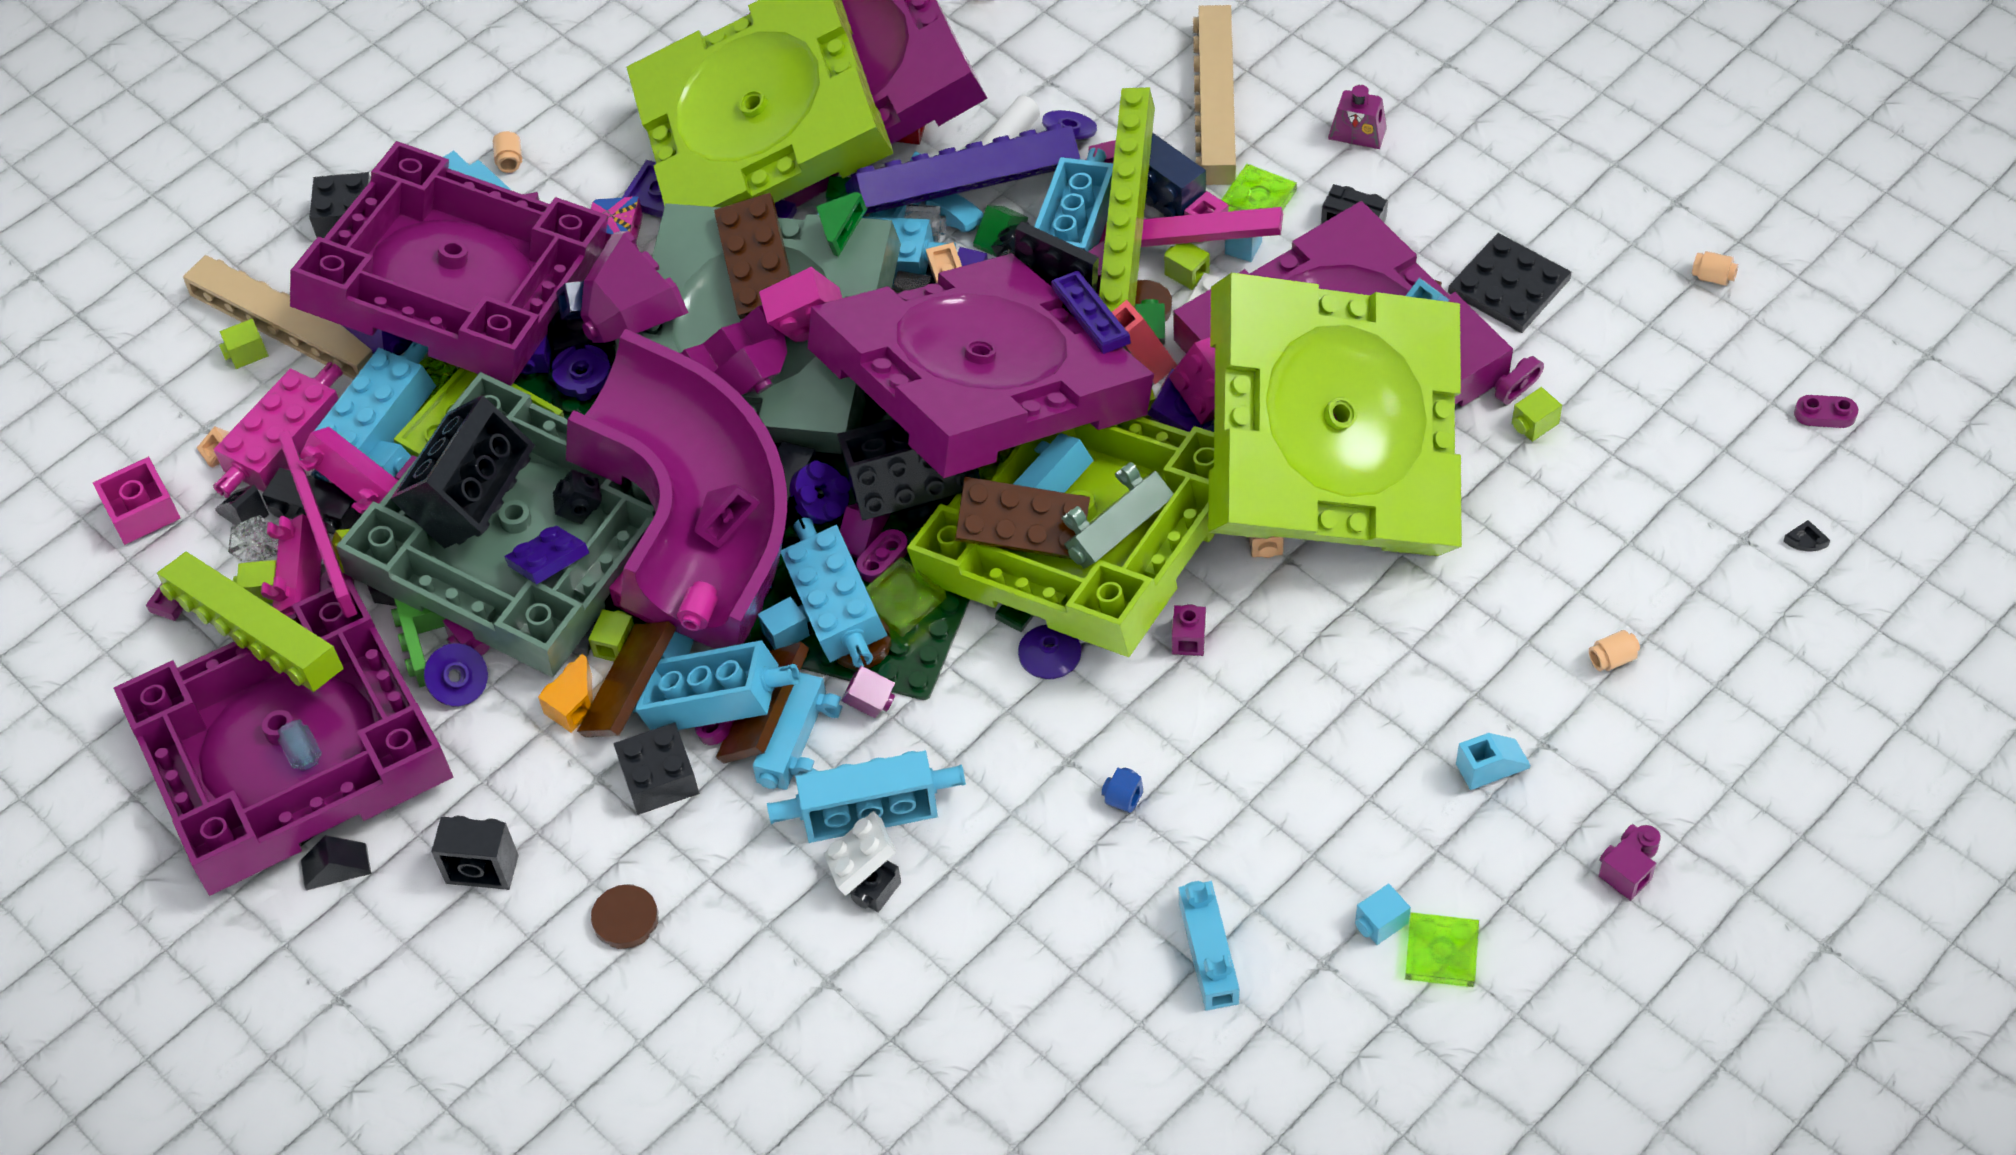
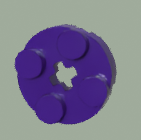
M585 345V349L576 350L575 346L562 351L554 359L552 376L556 388L562 394L576 397L579 401H587L594 394L602 390L611 371V366L607 354L600 348ZM587 368V372L583 374H577L576 372L578 369L583 371Z
M813 461L793 475L789 487L790 496H794L798 504L795 508L803 518H810L815 524H824L841 516L845 512L846 506H848L850 482L832 466L820 461ZM815 488H820L823 491L824 497L819 499Z

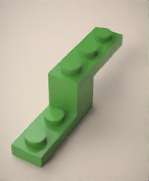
M394 598L397 608L391 609L395 626H402L403 633L398 634L402 652L409 651L410 658L404 659L409 677L416 676L419 688L426 686L424 681L426 661L418 634L445 627L442 620L446 618L426 608L421 612Z

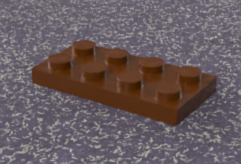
M771 193L714 210L735 306L740 319L745 318L756 307L762 305L759 291L791 277L776 207Z
M964 477L955 541L1071 559L1068 549L1064 544L1076 534L1065 525L1061 517L1078 506L1087 518L1090 497Z

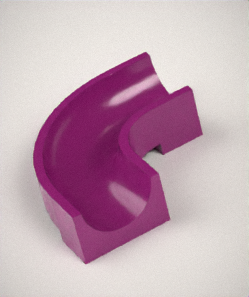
M625 329L620 336L618 350L611 371L594 404L585 415L573 410L569 416L566 442L567 461L619 485H622L626 478L630 479L646 493L655 510L653 520L624 566L620 606L654 622L669 621L676 627V632L713 649L743 644L758 619V614L763 610L764 599L775 577L784 537L787 516V487L777 447L755 410L723 378L689 357ZM737 484L759 499L760 504L723 545L717 548L696 534L695 527L707 492ZM702 581L709 583L717 590L716 596L718 599L709 623L705 629L697 631L688 630L681 625L677 618V613L686 591L694 582Z

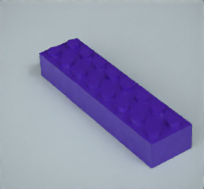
M1062 123L1048 126L1045 128V131L1037 134L1036 130L1032 129L1019 133V136L1013 139H1009V135L992 139L993 142L983 145L982 141L967 144L965 149L956 151L955 147L939 151L938 155L929 157L928 153L912 157L911 161L903 164L901 159L889 161L884 164V167L876 170L873 165L857 169V173L852 174V178L844 185L847 195L854 192L862 195L867 208L864 214L866 215L1055 172L1060 157L1081 158L1073 127H1062Z

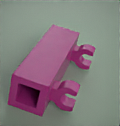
M330 427L309 434L299 456L303 460L297 463L305 471L316 469L357 501L353 503L352 507L360 514H363L373 501L379 504L398 482L395 477Z
M303 514L291 520L281 516L279 518V526L272 522H269L267 526V534L272 538L279 539L273 586L263 582L261 594L263 597L273 600L272 607L286 616L295 613L292 607L293 604L319 593L322 557L308 518Z

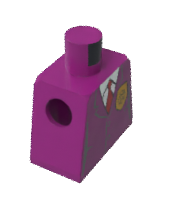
M1356 85L1352 88V91H1343L1328 139L1380 149L1387 130L1383 99L1380 96L1369 94V89L1365 85Z

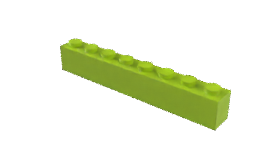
M187 551L157 572L162 583L160 590L168 600H176L186 612H194L204 624H212L222 636L228 635L233 638L240 648L244 649L246 647L251 650L258 660L263 661L265 659L276 672L280 674L282 672L286 673L297 686L304 685L315 692L344 669L333 645Z

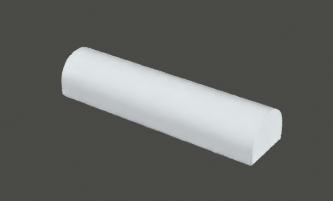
M1018 96L981 140L982 144L992 143V139L1009 135V139L1018 137L1019 133L1029 130L1040 117V110L1036 102L1027 96Z

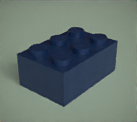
M1152 132L1145 203L1148 206H1153L1165 217L1184 216V210L1206 192V170Z

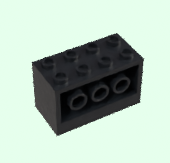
M481 395L446 413L390 499L444 549L456 543L461 545L468 538L474 535L479 537L490 526L488 520L503 505L504 501L502 498L516 484L517 478L515 477L518 472L530 462L531 458L529 455L535 444L484 395Z
M893 418L837 434L850 487L862 521L962 493L964 477L981 479L978 468L943 478L908 445L909 433Z

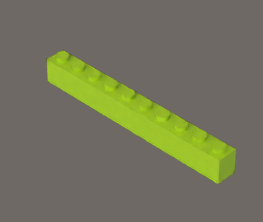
M1150 87L1121 88L1099 297L1111 312L1125 300H1128L1135 308L1155 112Z

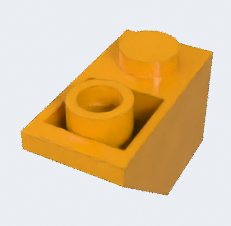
M583 654L574 662H570L564 668L563 673L552 683L547 684L538 696L543 713L570 733L581 724L593 702L592 673L587 657Z

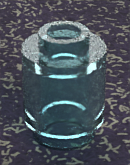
M302 720L289 722L277 731L280 736L278 742L292 768H300L301 771H304L318 764L317 758L322 755V752L309 726L304 725Z

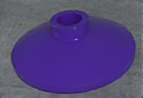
M1055 110L1047 112L1042 118V124L1045 128L1062 123V127L1072 126L1076 140L1090 138L1097 132L1096 123L1089 117L1077 112Z
M1047 624L1031 629L1023 636L1018 647V657L1022 667L1031 675L1042 679H1056L1069 674L1076 668L1081 658V644L1077 638L1052 630L1047 627Z
M460 643L447 644L435 650L428 658L424 668V681L427 690L433 698L448 706H464L475 701L483 693L488 680V670L483 657L472 647ZM450 671H456L459 674L457 682L449 679Z

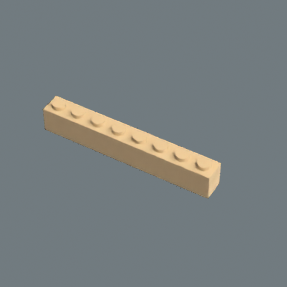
M1231 5L1198 6V17H1193V33L1199 34V36H1193L1194 53H1199V56H1194V72H1199V75H1194V92H1200V95H1195V112H1200V115H1195V132H1201V136H1195V153H1201V156H1196V163L1206 170V185H1234L1236 183Z
M205 255L182 276L190 296L241 322L253 319L258 331L324 365L328 362L335 363L344 375L353 380L373 355L369 347L342 325L290 307V296L287 293H280L272 289L267 283L254 280L244 271H237L229 267L222 260H215Z

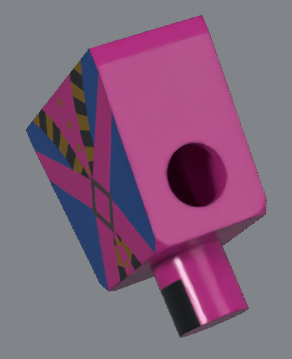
M639 197L596 199L592 202V210L608 215L605 245L612 234L621 231H629L636 238L637 242L643 218Z

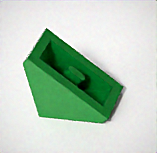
M858 192L816 206L827 241L835 256L839 257L867 210L863 197Z
M987 205L975 236L973 247L997 257L991 245L998 239L997 235L999 232L1011 225L1020 224L1021 221L1027 223L1028 217L1005 206Z

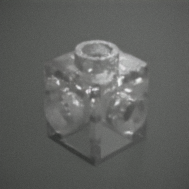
M258 515L231 527L228 552L243 563L263 561L277 555L279 539L272 538L267 534L269 522Z

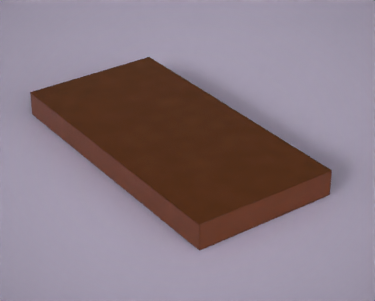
M669 621L634 624L577 730L578 733L584 737L620 736L676 631V627Z
M802 642L772 650L770 653L778 663V667L795 664L800 672L809 648ZM794 685L774 688L767 715L735 720L715 758L724 764L765 753Z

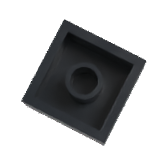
M369 172L313 177L309 219L316 238L318 236L324 238L371 181Z
M675 722L613 743L637 815L700 794L693 769Z
M460 815L453 818L441 817L431 850L445 884L510 890L519 855L506 822L493 818L474 820Z

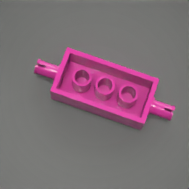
M328 362L315 378H310L290 368L213 449L223 471L226 472L213 484V488L218 494L228 498L242 481L249 485H255L257 489L264 492L280 467L290 470L278 438L279 433L289 430L300 455L309 434L314 432L339 399L336 390L330 388L343 375L339 366Z

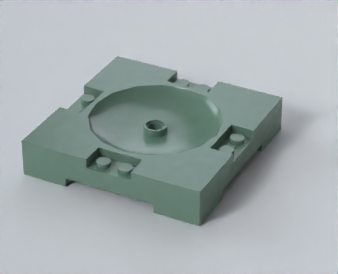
M665 204L652 258L659 265L657 272L664 279L670 277L677 285L688 313L636 334L681 353L684 349L703 344L720 328L742 320L737 314L714 213L715 209L721 207ZM806 214L805 220L778 218L791 276L812 267L840 288L842 298L887 286L892 288L901 247L892 220L861 218L838 257L832 253L819 215ZM785 336L788 352L781 372L771 380L773 385L762 393L757 394L756 391L743 394L742 397L758 414L768 429L774 443L784 441L815 449L816 452L842 454L837 434L862 426L867 403L865 391L850 377L839 379L807 348L808 340L794 342Z
M480 372L448 412L484 395L535 444L529 455L531 458L530 462L518 472L515 477L517 478L516 484L502 498L504 501L503 505L488 520L490 523L488 529L479 537L474 535L461 545L456 543L444 549L390 499L412 467L411 465L379 504L374 501L336 547L346 575L421 612L426 608L472 631L476 640L553 678L600 616L602 609H605L604 601L610 594L609 587L622 573L624 566L653 520L655 510L646 493L630 479L626 478L622 485H619L566 460L568 419L532 403L531 395ZM571 469L599 479L600 493L602 494L601 504L598 509L592 511L582 524L557 516L554 511L552 492L555 490L557 483L564 479ZM556 525L586 543L589 554L537 585L510 568L504 557L512 552L517 545L531 541L539 536L540 532L544 529Z

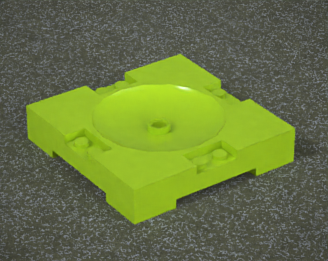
M758 0L748 5L750 14L706 36H703L698 30L626 66L642 126L648 132L656 164L653 166L664 206L668 203L722 208L767 193H771L775 203L837 172L844 178L857 172V169L869 166L894 154L881 114L875 106L842 0Z
M1232 272L1211 286L1210 347L1215 348L1214 468L1209 470L1208 533L1265 539L1275 536L1381 547L1382 551L1440 556L1462 547L1461 455L1455 454V396L1461 394L1460 303L1375 292L1372 295L1333 291L1319 289V284Z
M1144 417L1101 430H1097L1089 423L1060 432L1080 439L1093 459L1089 467L1065 492L1090 497L1087 516L1089 523L1129 491L1116 478L1115 473L1130 462L1137 467L1142 479L1156 471L1174 493L1165 505L1098 561L1085 569L1072 559L955 541L962 493L956 494L948 506L940 504L908 545L907 550L918 580L996 608L1001 603L1045 619L1047 627L1129 658L1177 590V577L1202 541L1209 543L1216 534L1208 533L1209 470L1214 468V432L1196 426L1190 432ZM1060 433L998 451L995 463L978 468L980 478L1013 484L1040 455L1034 451V448L1041 441H1046L1050 444Z

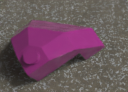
M629 231L616 232L611 235L584 280L581 317L584 322L582 327L585 335L593 343H605L620 339L625 329L639 333L688 313L677 285L670 277L664 279L657 272L659 270L658 263L647 251L642 253L639 251L636 245V238Z
M760 305L740 322L720 328L703 344L684 349L681 354L704 365L743 395L752 391H756L759 394L773 385L771 380L781 372L788 351L784 334L767 323L763 305Z

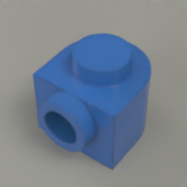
M1117 767L1113 777H1108L1102 787L1101 794L1105 796V804L1132 813L1143 794L1142 777L1130 768L1124 767L1121 769Z

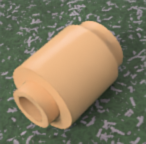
M510 131L496 134L492 141L495 164L502 172L511 173L518 170L522 163L520 137Z
M1705 251L1704 254L1698 252L1694 260L1692 275L1697 276L1702 281L1727 286L1729 280H1735L1738 264L1734 263V257L1708 251Z
M1621 630L1596 641L1594 646L1589 648V656L1592 664L1598 671L1604 669L1610 671L1637 659V651L1640 650V645L1634 634Z

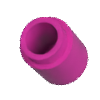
M697 581L687 589L677 613V618L684 628L697 631L707 627L718 600L715 587L709 583Z

